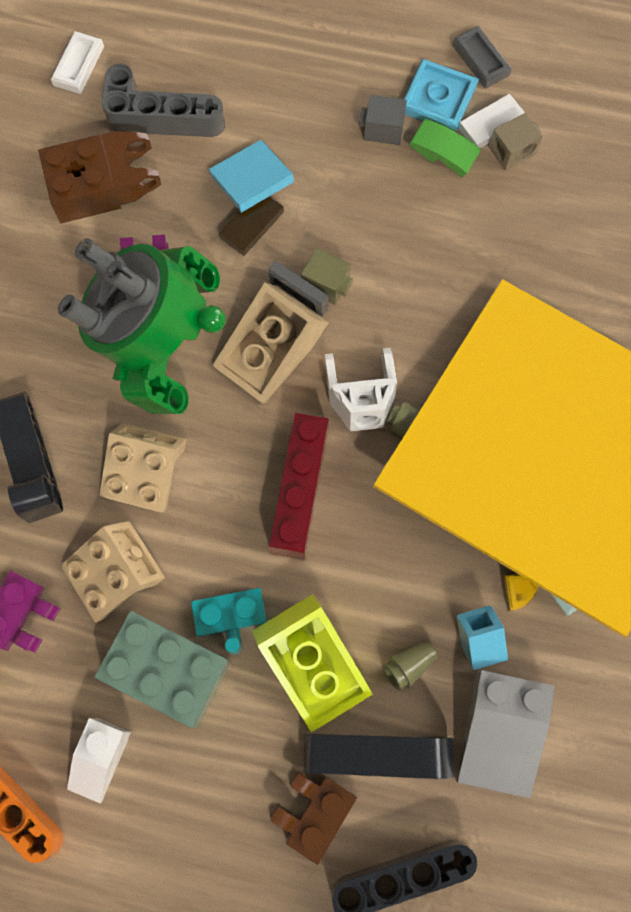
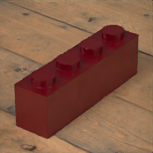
M295 413L269 544L271 554L305 560L329 431V418Z

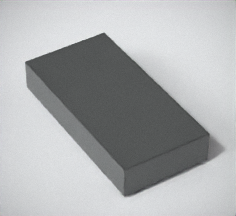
M479 26L453 39L452 46L485 89L510 76L512 68Z
M275 261L269 268L270 284L281 287L319 316L323 317L328 310L329 296L279 262Z

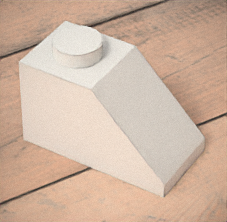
M89 718L73 754L67 790L102 803L131 731L100 718Z

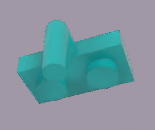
M261 588L191 601L196 636L199 638L226 632L227 641L225 648L233 655H238L242 651L239 629L259 626L267 622Z

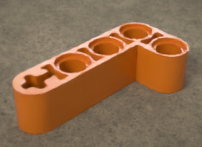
M0 766V834L28 862H43L59 852L63 844V833L59 826ZM13 805L18 806L23 814L19 825H15L10 820L9 813ZM28 829L30 833L24 835L23 831ZM45 835L47 838L43 844L45 848L40 850L37 847L40 842L39 836Z

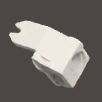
M390 347L382 348L383 355H381L384 379L337 383L333 353L325 354L329 403L349 431L384 428L395 399L397 386L393 355Z

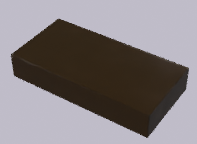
M269 196L242 213L239 211L219 232L220 239L245 256L284 213V207Z

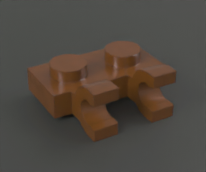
M297 771L290 782V787L310 798V802L300 818L280 804H277L270 815V821L290 832L286 840L288 846L318 865L355 803L357 796L327 776H324L320 785Z

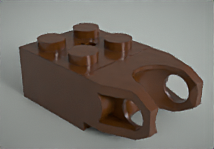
M113 131L38 149L50 203L61 224L122 209L121 205L135 202L162 185L158 170L130 166L134 160L141 158L152 149L148 133ZM134 142H143V144L138 147L129 146ZM144 179H153L148 183H140Z

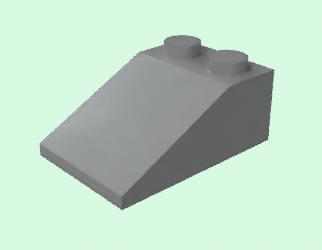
M483 670L474 672L457 782L531 798L550 724L555 686Z

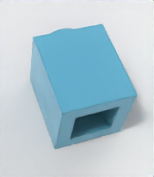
M491 605L456 615L461 647L473 670L508 660L504 626Z

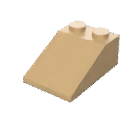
M264 282L213 366L264 404L311 351L329 322L281 287Z

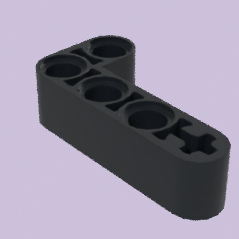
M24 391L0 399V439L14 484L8 486V495L15 513L26 522L32 523L63 512L62 500L36 414L28 394Z
M305 734L304 772L447 779L454 777V739L447 737Z
M455 839L344 875L333 884L332 902L334 911L375 912L470 879L476 872L478 865L477 857L466 844ZM455 851H458L462 856H466V858L461 860L462 867L456 869L453 864L441 866L445 872L444 875H441L440 869L434 861V858L438 856V859L443 864L454 860L453 853ZM420 862L428 863L431 866L430 876L423 882L415 881L412 878V869ZM382 875H391L395 878L394 889L388 894L379 893L375 889L376 880ZM346 887H353L360 894L359 900L352 906L343 905L338 899L339 893Z

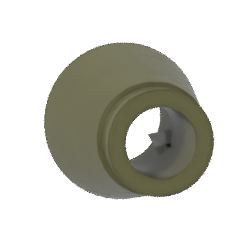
M424 641L389 657L388 663L383 666V671L397 690H401L404 687L410 688L430 665L438 659V655L432 645Z

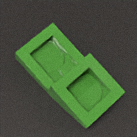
M427 119L421 122L408 144L431 163L439 159L460 177L469 172L481 151L478 146L462 135Z

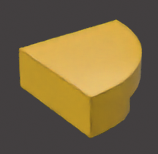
M519 574L505 575L503 578L508 612L527 605L535 596L539 586Z

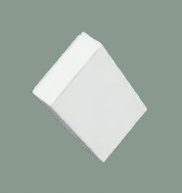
M74 31L51 78L53 86L81 94L104 48L102 39Z
M508 94L459 123L458 129L466 139L481 148L490 143L495 128L525 112L514 98Z

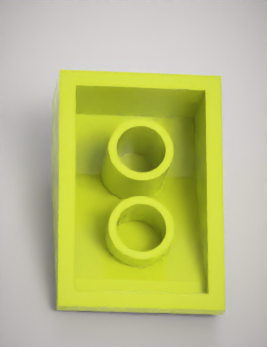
M314 594L252 630L257 646L311 733L373 695Z

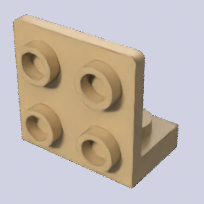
M122 423L109 433L100 496L163 513L167 508L175 460L185 451L187 439Z
M130 521L103 526L62 564L63 571L94 622L102 621L136 591L156 586L165 578Z

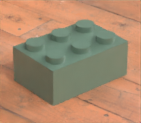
M130 610L94 678L194 729L199 727L231 662Z

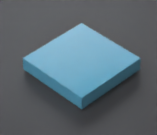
M422 59L404 100H407L405 115L420 121L427 119L457 132L459 123L462 121L479 79Z
M262 140L257 141L209 169L212 179L241 213L295 182L293 173Z

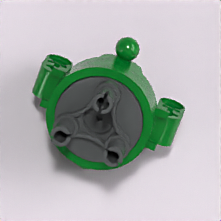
M85 238L84 243L80 242L77 245L75 256L96 269V273L88 284L82 301H79L71 294L66 295L58 305V313L78 325L81 339L89 349L116 364L112 379L121 381V394L127 401L151 414L184 413L189 404L188 392L182 384L165 375L169 357L184 340H196L201 328L205 332L213 334L219 332L225 326L226 315L223 310L213 305L206 307V300L200 294L215 292L218 289L220 273L217 267L190 246L159 250L148 244H136L114 253L105 251L95 244L93 240Z

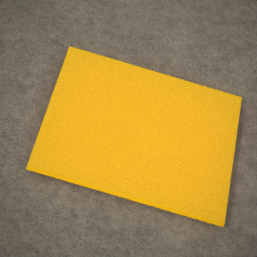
M502 279L373 487L625 638L631 630V351Z

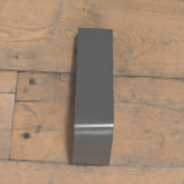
M121 63L114 64L106 71L102 107L108 124L114 131L215 137L220 135L225 129L222 102L215 95L138 91L133 72L127 65Z

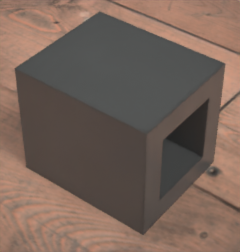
M370 95L368 108L362 107L359 126L365 127L364 140L400 145L407 100Z

